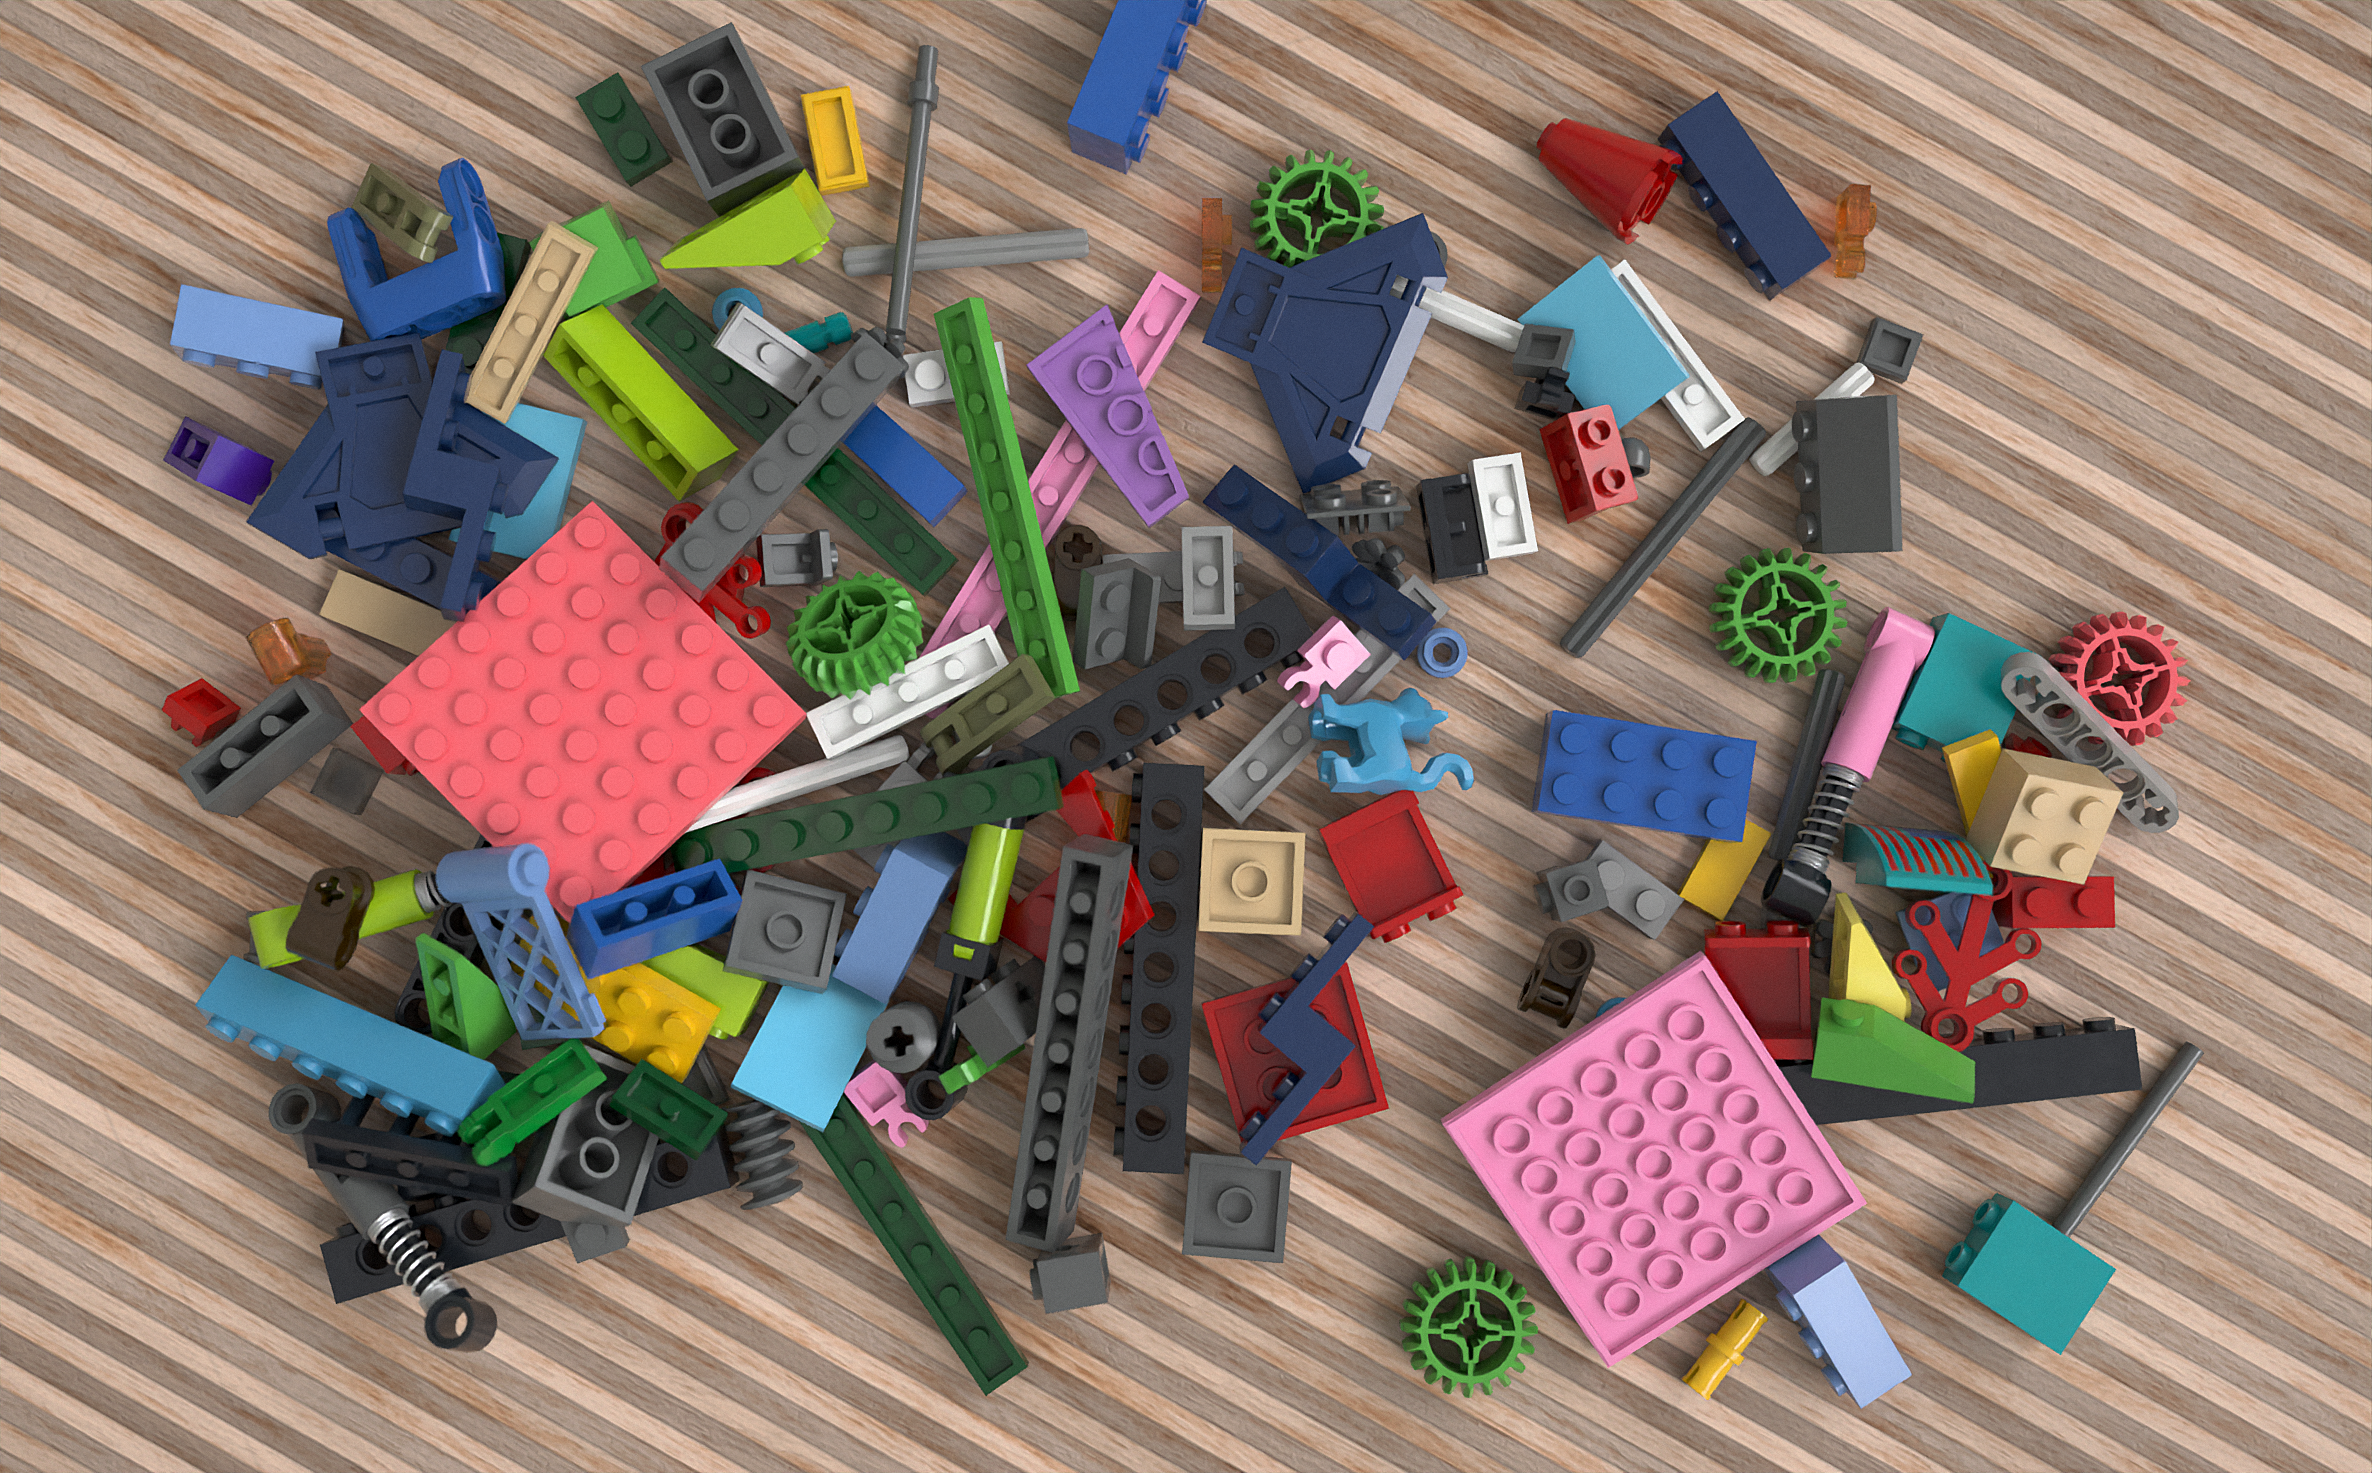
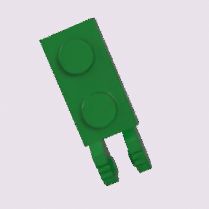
M571 1038L487 1098L488 1102L472 1112L469 1117H465L464 1121H461L457 1131L463 1142L466 1141L467 1144L478 1142L475 1143V1147L472 1148L473 1152H471L478 1164L481 1166L493 1165L494 1162H498L500 1158H504L512 1152L516 1141L519 1143L604 1082L607 1077L580 1039Z

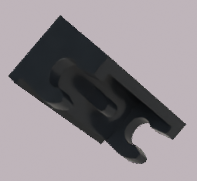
M1469 473L1420 480L1416 486L1433 585L1488 575Z

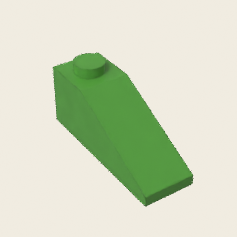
M422 933L415 939L433 1039L484 1060L516 1033V1025L498 985L463 955Z
M1822 997L1814 1045L1812 1078L1973 1103L1975 1096V1061L1875 1005L1858 1003L1847 999L1837 1000Z

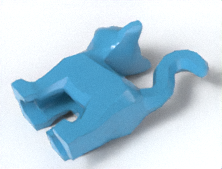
M1414 688L1404 689L1398 698L1392 702L1369 698L1348 705H1337L1331 695L1321 694L1315 701L1314 708L1308 716L1311 738L1321 741H1348L1350 757H1340L1335 751H1322L1316 761L1319 781L1328 783L1330 792L1363 793L1369 791L1379 795L1400 790L1423 792L1434 789L1447 771L1455 775L1462 790H1468L1473 786L1474 776L1468 761L1457 754L1441 753L1430 758L1421 773L1412 769L1411 760L1403 739L1428 744L1430 741L1429 732L1432 728L1448 718V712L1433 710L1431 703L1421 697Z

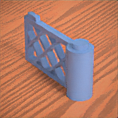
M525 843L454 851L446 854L440 860L436 871L438 890L448 901L462 904L521 1039L595 1037L603 1031V1023L606 1021L595 994H589L544 890L549 879V864L543 851L534 844ZM524 908H531L539 930L521 917ZM487 912L505 924L503 932L492 925ZM516 933L533 946L531 954L514 942ZM544 955L555 963L559 976L541 963ZM508 958L525 970L523 978L512 970ZM536 979L553 992L551 1000L533 987ZM563 1001L575 1009L580 1021L574 1019L561 1008ZM528 1003L545 1016L543 1023H535Z

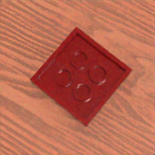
M1346 961L1310 1003V1006L1348 1037L1356 1047L1277 1141L1389 1109ZM1291 977L1201 1002L1238 1134L1256 1111L1265 1115L1277 1099L1271 1094L1279 1082L1290 1071L1297 1076L1302 1070L1301 1067L1258 1031V1027L1263 1022L1257 1016L1258 1013L1276 992L1282 997L1285 996L1296 982ZM1239 1135L1240 1141L1242 1142L1244 1139Z

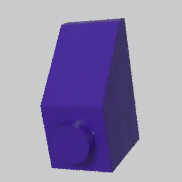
M186 416L163 461L193 480L251 506L255 498L262 495L268 488L272 478L271 467L274 463V460Z

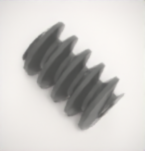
M906 1000L890 1007L872 1021L866 1034V1047L880 1067L894 1073H906L917 1069L935 1053L941 1025L938 1017L929 1007L918 1002ZM901 1028L904 1034H913L914 1041L909 1045L906 1039H898L896 1032Z
M756 1099L721 1108L725 1112L737 1113L738 1117L724 1126L725 1131L741 1133L742 1137L728 1146L729 1151L745 1153V1158L732 1166L733 1171L749 1173V1179L737 1185L736 1189L739 1192L753 1193V1199L741 1205L740 1209L750 1210L773 1205L789 1199L802 1190L803 1183L801 1180L786 1178L798 1170V1161L782 1158L795 1148L793 1140L779 1138L780 1135L790 1130L791 1122L784 1119H776L775 1116L781 1112Z

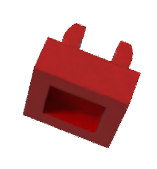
M203 678L168 695L162 707V711L172 718L171 728L178 731L184 727L195 736L192 740V744L195 747L209 741L216 735V732L234 723L241 710V707Z

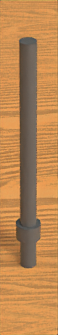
M930 45L919 47L915 81L910 83L907 104L912 108L886 324V332L897 336L906 334L931 112L937 109L939 87L935 84L939 50Z
M2190 1042L2184 1043L2053 1222L2052 1227L2070 1238L2204 1054L2201 1049Z

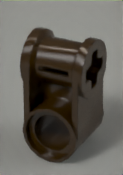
M1082 525L1069 526L1064 529L1057 537L1055 545V568L1052 580L1063 621L1077 620L1081 570L1102 564L1103 549L1101 540L1093 530ZM1082 534L1084 541L1093 545L1092 553L1084 554L1083 561L1076 563L1074 555L1066 552L1065 548L1066 544L1075 542L1076 535Z
M348 866L344 868L329 867L315 873L308 882L298 915L288 931L286 938L287 952L336 971L342 970L349 963L357 948L359 932L374 897L375 887L373 879L368 872L359 867ZM327 883L326 887H321V885ZM356 894H361L359 898H355Z
M1569 927L1558 928L1551 932L1544 942L1534 968L1524 983L1517 1009L1522 1012H1527L1531 1009L1556 1020L1558 1027L1566 1029L1576 1013L1583 987L1595 962L1596 952L1591 940L1576 929ZM1568 939L1578 940L1581 945V954L1578 960L1568 965L1561 964L1557 957L1558 947ZM1544 994L1559 1001L1553 1002L1549 999L1541 997L1540 995Z

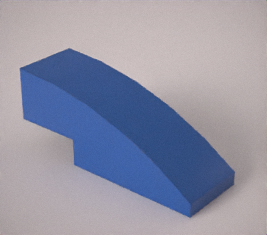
M877 405L843 442L933 527L968 492L966 487Z

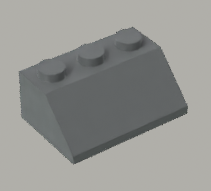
M1897 395L1852 396L1796 401L1797 412L1792 417V434L1795 441L1798 442L1799 463L1794 468V484L1796 490L1800 493L1801 513L1796 519V533L1799 541L1802 543V551L1820 554L1903 551Z
M584 1045L607 1079L537 1129L512 1202L559 1221L628 1227L632 1223L659 1137L609 1106L613 1095L635 1066Z

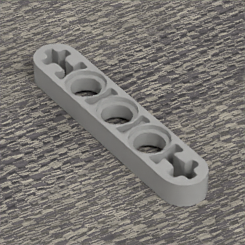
M2020 652L2004 661L2001 668V684L2004 695L2070 762L2094 766L2107 778L2112 771L2124 768L2132 770L2137 774L2132 781L2126 783L2112 781L2123 792L2117 809L2135 827L2149 833H2160L2169 830L2176 824L2179 819L2177 795L2173 788L2046 659L2035 653ZM2022 674L2026 678L2035 675V686L2039 693L2035 696V687L2027 679L2023 678L2016 681L2017 675ZM2056 703L2066 704L2073 709L2069 716L2062 719L2050 718L2043 711L2049 705ZM2087 736L2099 737L2105 741L2104 746L2095 751L2082 750L2076 746V743L2081 738ZM2144 792H2145V799H2146L2153 807H2148V808H2146V809L2144 808V798H2143V796H2142V794H2143ZM2163 806V809H2162V810L2157 811V810L2155 809V808H2160V807Z

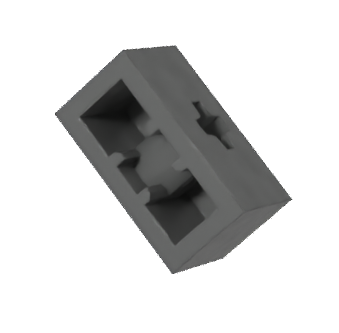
M1036 956L1021 966L1015 958L990 975L995 985H992L987 978L963 995L968 1005L952 1016L954 1022L987 1067L1019 1047L1036 1033L1046 967L1042 960Z
M1103 1233L1066 1239L1054 1253L1041 1250L1038 1259H1033L1034 1268L1030 1269L1032 1293L1034 1300L1043 1299L1046 1314L1108 1303L1111 1279Z

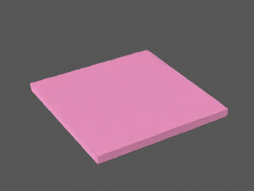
M1701 951L1441 1118V1122L1608 1368L1867 1204L1709 960Z

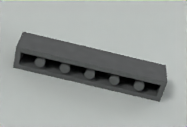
M865 332L661 557L659 569L696 601L700 602L895 385L905 365Z

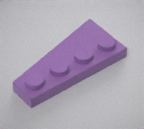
M1105 305L1026 366L1139 517L1150 528L1189 499V495L1134 370L1109 307Z

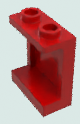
M1400 790L1392 792L1316 829L1356 912L1374 926L1368 934L1369 938L1375 939L1381 936L1384 943L1395 940L1410 932L1411 928L1408 922L1425 914L1429 921H1432L1457 909L1454 900L1464 895L1460 886L1456 885L1417 806L1420 803L1414 791Z
M1775 920L1767 922V929H1746V923L1742 921L1715 922V929H1704L1705 956L1773 1059H1813L1809 956L1811 941L1808 928H1799L1796 921Z

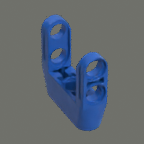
M459 158L441 167L438 184L446 211L454 216L450 224L458 250L434 260L433 263L424 264L388 280L375 233L366 226L361 216L353 208L349 207L328 216V230L347 297L370 342L414 333H420L422 340L491 311L506 301L502 248L482 182L474 167L466 159Z

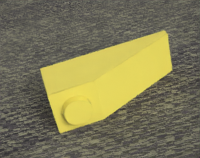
M1847 893L1836 894L1828 998L1837 1000L1847 999L1858 1003L1875 1005L1905 1021V1018H1910L1912 1010L1907 989L1899 987L1890 967Z

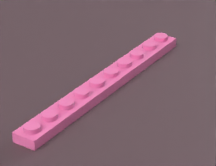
M1159 270L1119 333L1144 392L1201 301L1200 295ZM1067 420L1063 423L1028 480L1045 551H1047L1100 465ZM990 543L919 658L987 625H990L996 634L1007 616V610ZM954 701L925 715L934 719L951 707Z

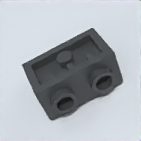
M1129 558L1083 568L1081 570L1073 662L1083 669L1123 659L1139 669L1151 666L1161 577Z

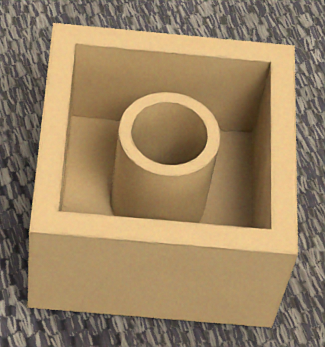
M2002 749L1966 840L1990 867L2084 884L2123 792L2094 766Z

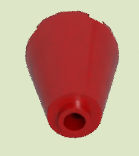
M1563 118L1558 124L1554 122L1549 123L1536 145V148L1541 151L1539 162L1610 233L1627 245L1634 242L1640 236L1632 231L1640 220L1649 225L1662 207L1678 174L1670 170L1672 164H1682L1683 160L1680 154L1671 149L1568 118Z

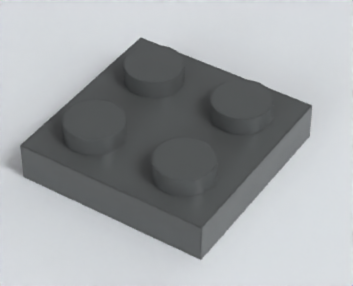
M747 870L740 893L743 901L733 923L723 971L823 994L827 989L847 894Z
M1191 1150L1182 1255L1283 1263L1292 1160L1289 1158L1264 1156L1255 1165L1243 1154Z

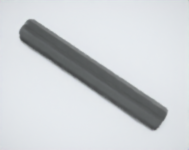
M1821 669L1818 672L1768 852L1769 857L1773 860L1788 859L1793 844L1799 843L1801 840L1797 833L1805 828L1803 820L1809 814L1808 807L1812 803L1822 767L1821 761L1827 749L1845 684V675L1838 671Z

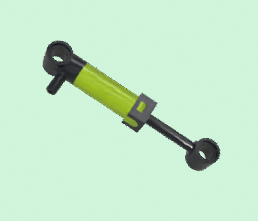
M1014 745L991 753L984 760L980 770L1003 766L1006 760L1020 763L1040 758L1033 750L1025 746ZM947 771L943 774L942 778L959 774ZM1028 815L975 825L972 828L949 929L942 932L934 964L936 968L954 973L934 1060L928 1061L927 1066L917 1072L909 1080L905 1088V1099L909 1109L916 1116L924 1120H936L944 1117L964 1099L968 1091V1085H964L948 1095L944 1088L945 1099H939L930 1092L928 1083L929 1079L940 1082L943 1086L939 1076L957 1065L954 1062L961 1030L952 1019V1016L967 1006L963 995L971 990L973 978L983 981L996 972L1004 937H1000L999 934Z

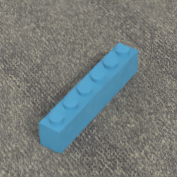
M232 954L195 1004L208 1021L205 1026L206 1029L216 1037L233 1043L236 1038L246 1041L255 1053L271 1061H276L279 1056L292 1061V1066L310 1078L319 1080L322 1075L337 1080L335 1082L336 1085L354 1097L362 1099L367 1093L381 1099L380 1104L401 1117H408L410 1112L425 1118L424 1122L430 1128L449 1137L453 1136L455 1131L458 1132V1126L461 1124V1121L465 1120V1117H469L472 1112L488 1102L487 1098L506 1085L494 1064L270 970L261 969L260 966Z

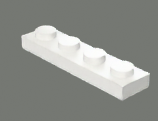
M1623 260L1612 268L1611 271L1690 375L1689 378L1663 396L1661 400L1701 452L1745 420V418L1627 261Z
M987 625L904 666L905 674L894 673L889 677V687L879 683L873 686L870 695L862 690H858L851 700L842 695L806 714L826 758L832 760L970 693L1008 665L1009 662L992 627Z

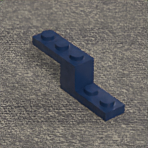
M442 349L402 494L406 508L463 521L440 609L443 619L453 622H464L468 609L477 611L484 581L477 580L476 577L480 562H490L496 541V532L489 531L493 513L502 514L504 511L509 484L501 483L500 465L444 452V450L453 451L459 431V421L453 420L457 402L463 404L467 402L472 374L465 373L463 354Z
M1235 464L1204 499L1203 504L1213 514L1276 558L1301 587L1403 661L1406 660L1436 624L1437 621L1431 613L1358 563L1337 535L1314 519H1308L1304 512Z
M1354 912L1349 919L1341 914L1323 935V938L1329 942L1316 958L1308 953L1290 975L1296 981L1284 997L1276 992L1257 1015L1263 1020L1258 1027L1259 1033L1301 1067L1302 1070L1297 1076L1290 1071L1273 1090L1271 1095L1277 1100L1266 1114L1263 1115L1256 1111L1239 1132V1135L1244 1139L1239 1145L1240 1153L1255 1165L1261 1161L1356 1047L1348 1037L1310 1006V1003L1374 928L1371 923L1357 912Z

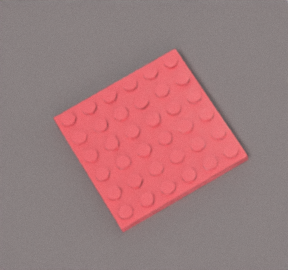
M593 501L480 601L477 611L470 610L467 612L464 622L457 621L359 709L494 847L527 843L534 844L543 851L549 864V879L544 890L550 904L569 924L576 905L626 889L807 718L806 712L673 580L659 569V566Z

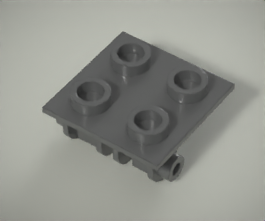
M1388 480L1362 482L1361 489L1341 491V485L1323 484L1311 487L1310 494H1300V500L1307 518L1314 519L1335 535H1339L1338 516H1342L1344 535H1349L1350 533L1349 515H1356L1358 533L1364 534V514H1367L1369 533L1394 531L1395 526L1404 525L1403 511L1411 510L1410 504L1399 486L1391 487V481Z

